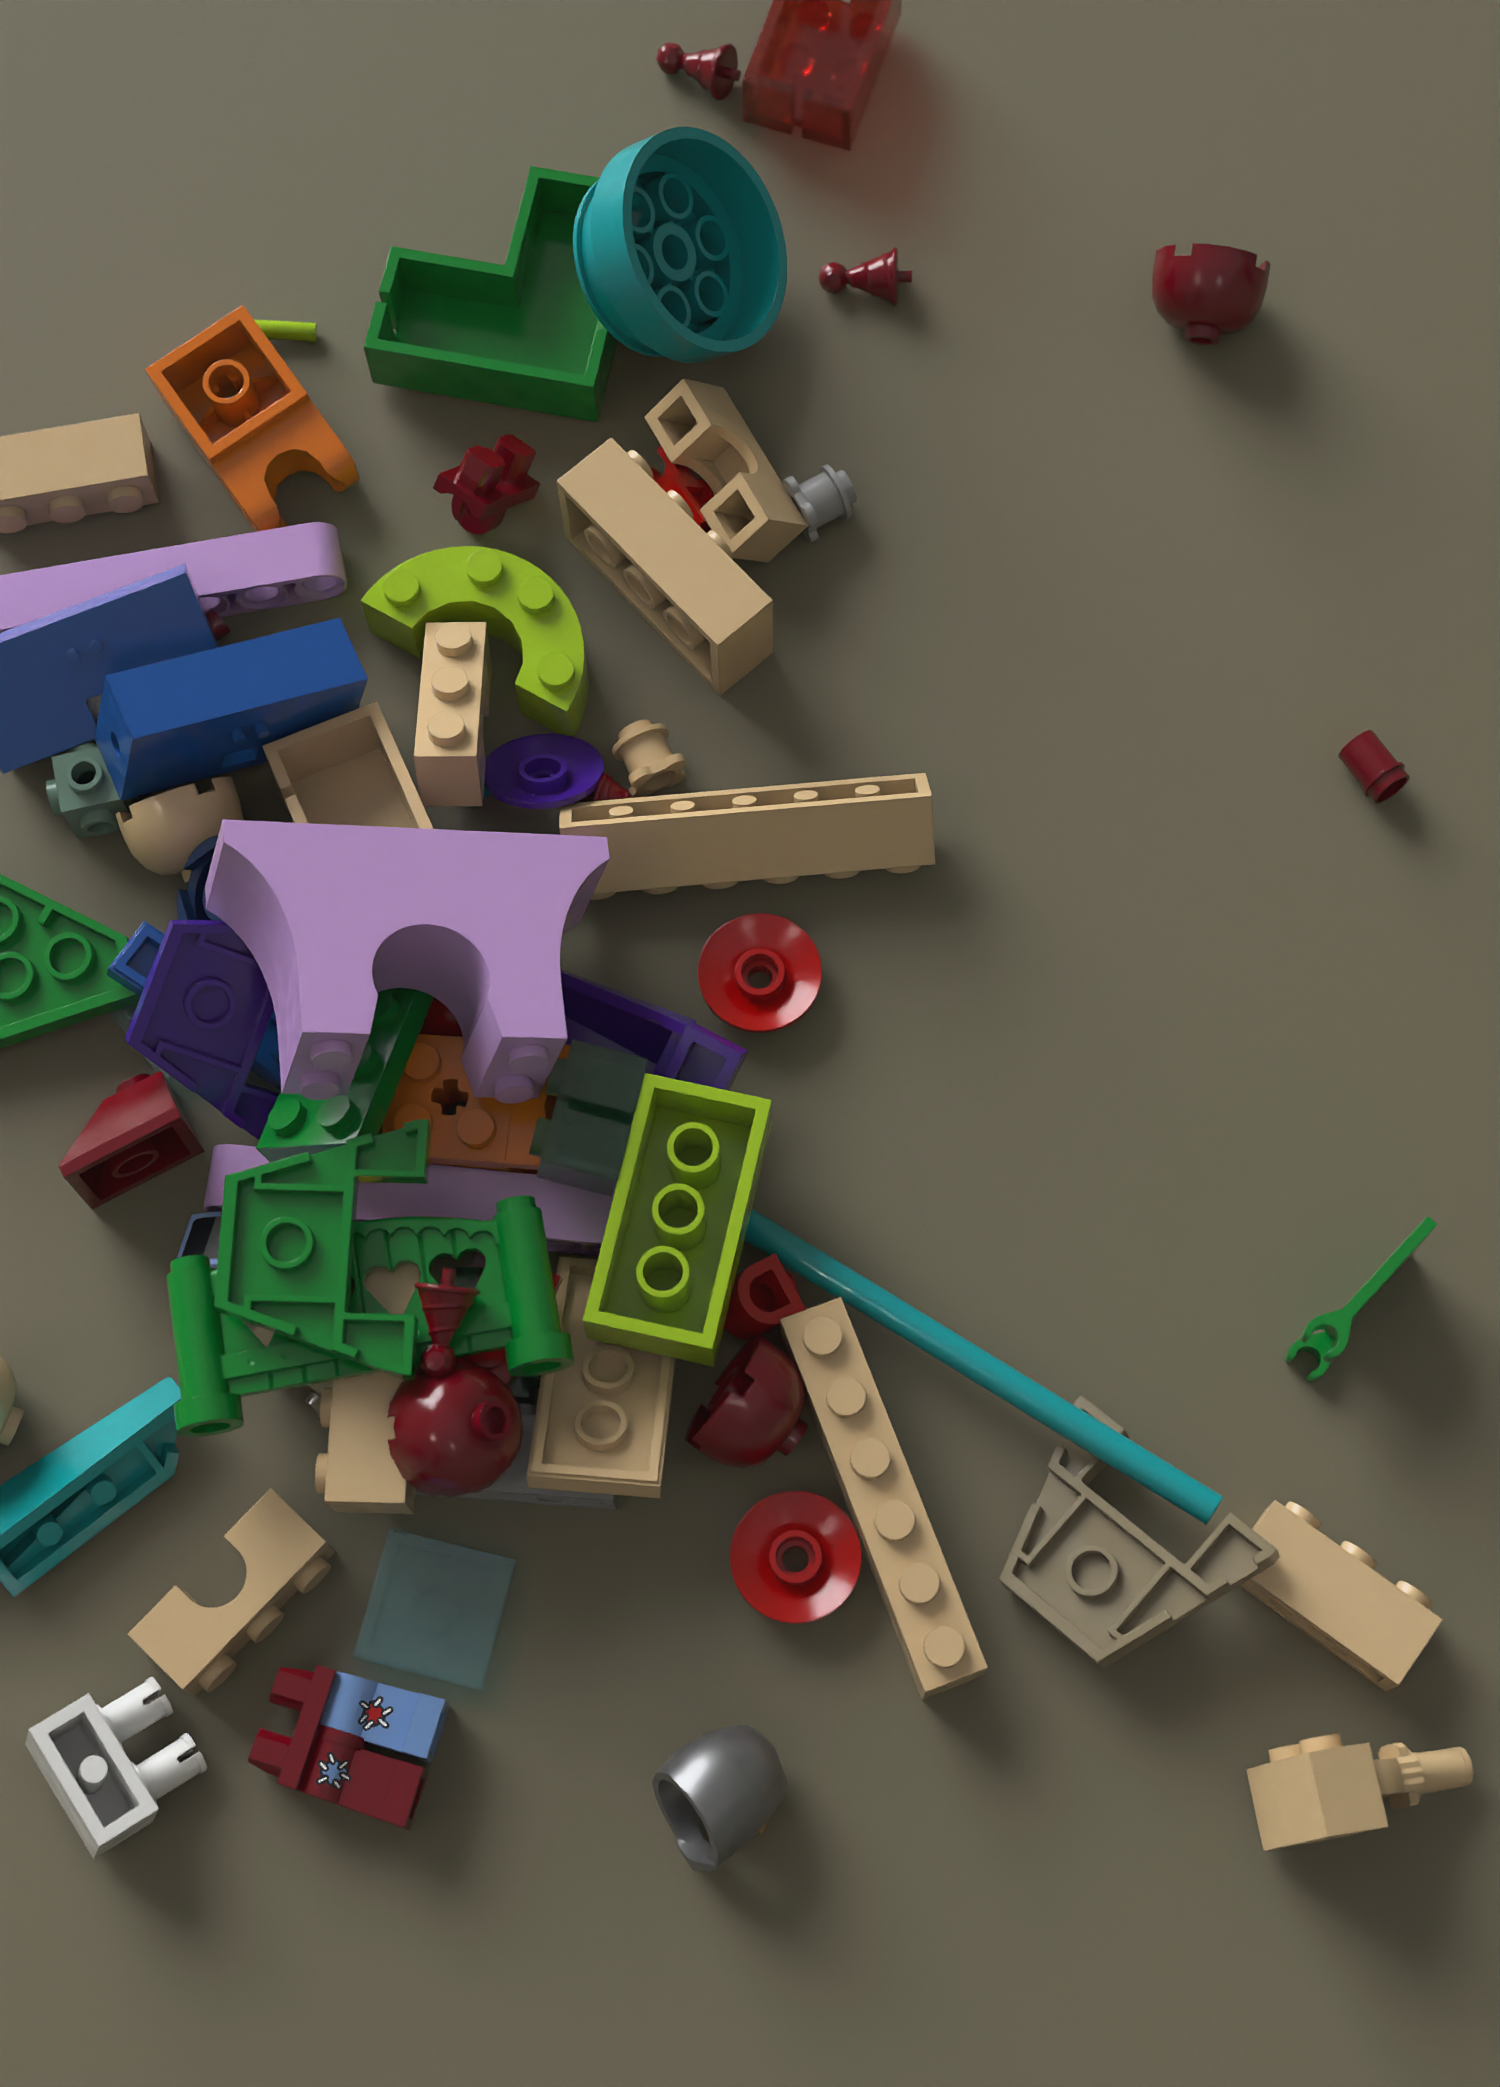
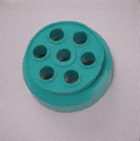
M675 127L627 146L609 161L599 180L588 189L579 205L573 230V254L577 276L585 298L600 323L624 346L647 356L667 357L682 363H704L752 346L763 338L774 324L784 300L787 284V252L782 225L774 202L758 173L737 149L721 137L699 128Z

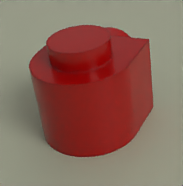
M776 1253L750 1265L736 1275L724 1328L737 1338L744 1340L756 1339L758 1335L763 1336L780 1327V1319L806 1310L799 1296L794 1278L783 1268Z

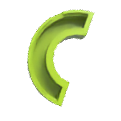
M476 546L442 548L420 554L396 566L381 577L361 599L370 632L419 659L423 656L426 623L486 622L488 635L502 639L519 653L523 661L515 682L521 714L558 734L575 736L585 713L589 691L588 666L582 630L570 600L553 579L540 568L516 555L497 549Z

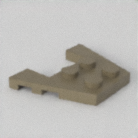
M1081 1395L1075 1401L1074 1405L1128 1439L1130 1438L1122 1426ZM1064 1438L1061 1446L1056 1445L1047 1466L1050 1472L1036 1504L1031 1503L999 1580L1004 1587L1101 1669H1104L1274 1565L1280 1558L1278 1550L1230 1512L1190 1560L1183 1564L1088 1487L1105 1467L1106 1463Z

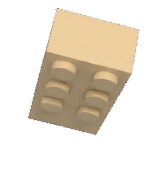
M611 437L556 481L565 537L721 696L773 653V600L733 560V553L725 540L713 530L706 533L693 520V513L686 501L674 490L666 493L653 480L652 470L642 456L634 450L626 452Z

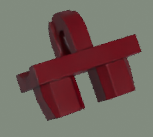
M503 435L498 437L493 451L479 445L467 449L461 465L438 474L433 489L440 494H453L451 509L455 520L469 533L482 535L496 529L501 524L508 508L535 497L541 483L527 473L536 451L514 435Z

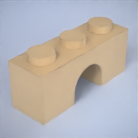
M683 378L644 416L671 463L684 465L694 470L714 492L715 496L700 511L710 528L718 533L728 544L733 553V558L768 563L808 527V524L724 387Z
M486 622L426 623L414 748L419 796L424 807L483 806L486 766L483 716H489L492 681Z
M272 1488L224 1535L240 1552L246 1564V1581L239 1595L226 1605L208 1608L200 1606L187 1592L175 1585L128 1633L136 1644L182 1690L193 1696H196L203 1688L209 1693L220 1686L235 1669L237 1663L232 1658L250 1639L255 1643L265 1639L284 1617V1613L279 1609L298 1590L303 1595L310 1592L323 1580L331 1569V1565L327 1560L336 1551Z

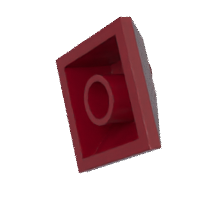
M159 1071L151 1076L144 1073L125 1080L117 1087L116 1094L104 1099L58 1167L65 1180L93 1210L205 1152L173 1088L163 1073Z

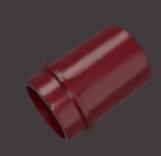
M1367 730L1353 738L1342 748L1338 755L1340 760L1363 787L1364 795L1370 796L1376 804L1391 798L1410 779V776L1404 770L1405 765L1394 758L1373 730Z

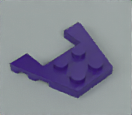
M170 920L125 1040L130 1046L191 1092L194 1091L218 1109L223 1116L239 1128H243L257 1140L260 1139L268 1121V1116L279 1095L277 1092L246 1082L274 1010L266 980L251 951L224 921Z

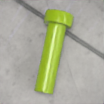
M254 319L268 339L317 341V323Z

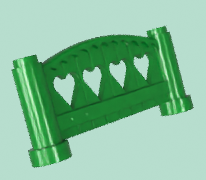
M522 1195L502 1199L496 1203L497 1214L493 1216V1219L486 1221L456 1217L411 1216L356 1222L352 1279L355 1283V1289L350 1298L349 1313L389 1314L366 1288V1279L375 1269L383 1268L393 1273L403 1264H414L420 1269L421 1275L418 1282L438 1284L431 1276L432 1265L437 1259L452 1257L459 1261L468 1252H478L486 1259L485 1269L475 1288L480 1290V1294L473 1300V1305L469 1307L465 1314L461 1327L457 1329L449 1343V1347L453 1348L455 1358L505 1349L508 1373L519 1377L554 1373L564 1370L575 1363L571 1336L568 1333L561 1332L542 1210L536 1207L534 1197ZM190 1255L174 1259L170 1262L171 1273L166 1278L181 1401L173 1406L178 1435L185 1437L211 1436L242 1427L244 1425L241 1397L382 1372L275 1332L269 1345L265 1346L242 1320L220 1313L214 1307L217 1270L211 1267L208 1256ZM415 1288L404 1314L416 1315L419 1320L416 1365H420V1357L427 1345H432V1340L428 1335L427 1322L421 1310L422 1304L418 1291Z

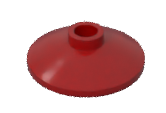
M753 913L726 922L710 936L700 954L698 983L705 1003L721 1021L742 1031L767 1033L792 1025L808 1012L820 990L822 966L814 942L798 925L777 915ZM756 972H764L772 979L767 987L761 989L751 986L748 980Z
M806 1491L780 1492L756 1503L740 1520L730 1546L731 1573L742 1597L760 1614L782 1623H810L833 1613L852 1593L861 1569L860 1541L855 1527L848 1516L832 1501ZM791 1549L802 1550L808 1557L807 1566L799 1572L789 1571L783 1564V1557L786 1552Z

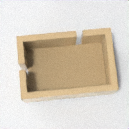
M378 702L371 703L262 746L293 823L434 829Z

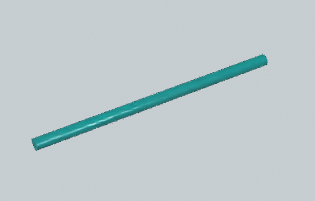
M620 1129L614 1135L606 1149V1156L622 1165L629 1133L623 1129ZM752 1208L745 1242L768 1256L776 1253L781 1264L836 1298L841 1297L842 1301L1200 1522L1205 1525L1209 1523L1223 1499L1222 1495Z

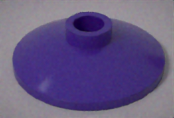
M561 734L524 736L499 746L486 758L484 786L493 797L515 807L527 809L561 807L583 799L597 788L604 773L603 759L598 750L592 745L572 736Z

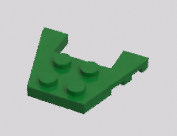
M413 1120L403 1123L404 1128L377 1136H372L369 1133L348 1139L346 1145L312 1155L307 1151L225 1175L214 1307L217 1311L403 1380H415L419 1323L416 1315L349 1313L358 1185L361 1182L428 1184L432 1129L429 1120Z

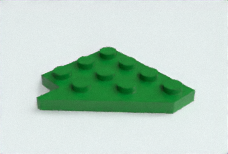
M0 874V1049L139 1002L140 997L136 993L107 976L108 967L130 940L127 936Z

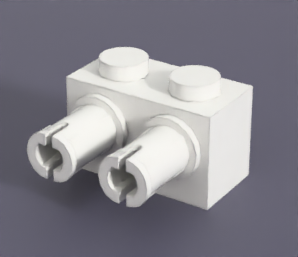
M149 1677L144 1683L103 1708L95 1704L88 1693L28 1730L25 1743L27 1749L93 1859L152 1823L159 1810L157 1799L197 1774L207 1771V1764L200 1751L183 1762H179V1760L194 1751L193 1748L196 1747L195 1742L187 1733L179 1736L178 1740L137 1765L130 1761L124 1752L122 1742L161 1718L173 1714L171 1704L165 1694L148 1705H144L158 1697V1692L161 1690L160 1685L153 1677Z

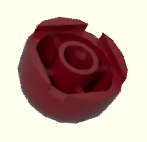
M1193 243L1191 255L1174 256L1176 244L1167 245L1156 250L1152 275V298L1160 316L1170 326L1185 331V341L1199 345L1218 344L1219 335L1239 332L1251 324L1260 311L1267 290L1270 263L1266 260L1259 267H1256L1257 254L1229 246Z
M758 1335L757 1340L754 1338L750 1339L722 1371L714 1383L719 1387L712 1396L708 1407L706 1408L701 1403L685 1436V1441L726 1466L749 1468L760 1465L767 1461L776 1451L787 1456L797 1446L808 1426L806 1422L800 1419L807 1396L797 1365L782 1350Z
M457 1362L452 1372L442 1377H431L423 1373V1369H419L415 1372V1380H404L401 1382L389 1403L388 1417L395 1416L393 1426L395 1438L388 1440L390 1455L402 1477L420 1493L430 1496L443 1495L455 1497L482 1491L493 1485L508 1472L521 1448L523 1421L520 1405L510 1387L486 1368L468 1362Z

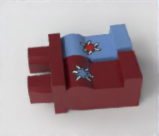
M316 1665L314 1672L305 1669L280 1667L271 1690L269 1702L301 1712L293 1737L260 1728L255 1737L248 1762L264 1772L278 1777L277 1784L285 1788L410 1831L429 1771L424 1767L367 1751L366 1747L367 1744L432 1764L450 1704L445 1699L381 1684L320 1665Z

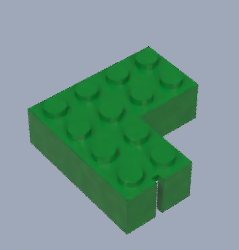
M530 166L505 265L391 246L379 288L381 302H375L363 346L372 383L598 422L618 340L600 323L585 298L574 262L573 230L576 214L584 195L600 177Z

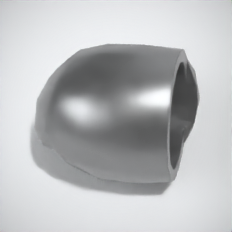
M737 1725L726 1726L700 1735L676 1750L656 1772L652 1784L662 1814L677 1838L681 1854L693 1871L709 1873L720 1866L758 1832L760 1834L763 1833L769 1818L783 1801L787 1788V1779L775 1747L755 1728ZM699 1817L708 1833L710 1844L701 1834L697 1824Z

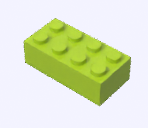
M644 1073L582 1320L587 1339L715 1367L771 1130L772 1100Z

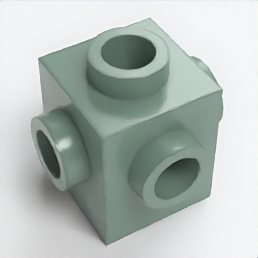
M81 744L71 748L66 754L52 756L55 779L46 781V790L54 816L63 815L77 839L105 835L120 830L115 814L118 812L131 813L129 806L133 804L132 800L138 799L140 796L120 800L97 744Z

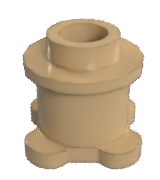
M647 719L633 722L619 732V740L613 746L612 753L616 760L624 762L630 774L628 780L631 787L628 790L636 798L647 797L655 791L674 786L686 777L683 767L687 762L683 754L672 753L666 741L669 731L665 724H652Z

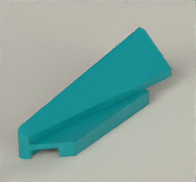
M167 1377L0 1485V1582L13 1597L175 1474L179 1451L175 1444L177 1432L173 1406L181 1401L180 1388L171 1377Z

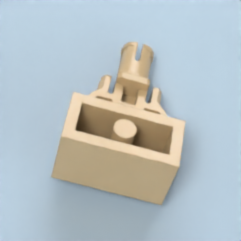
M1340 1734L1299 1741L1300 1744L1268 1750L1270 1763L1246 1769L1263 1851L1322 1842L1388 1827L1383 1798L1389 1799L1390 1807L1393 1810L1418 1805L1422 1794L1468 1786L1473 1781L1472 1762L1469 1754L1463 1747L1416 1753L1407 1749V1746L1400 1742L1382 1746L1378 1752L1379 1760H1373L1369 1742L1343 1746Z

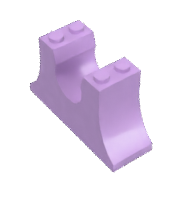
M222 820L205 885L206 909L229 925L243 940L254 956L266 980L277 1023L281 1094H301L303 1097L311 1100H326L337 1095H347L371 1032L378 999L377 992L392 988H410L435 997L457 1019L463 1036L461 1062L475 1097L496 1098L503 1103H520L530 1098H538L567 1040L560 972L561 939L569 929L580 923L610 859L607 837Z

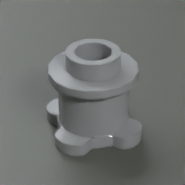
M828 464L820 466L818 475L798 484L793 476L783 480L784 487L808 524V527L802 533L809 543L819 539L816 528L838 517H841L843 520H848L852 517L851 504L857 502V495L851 480L843 470L835 472Z

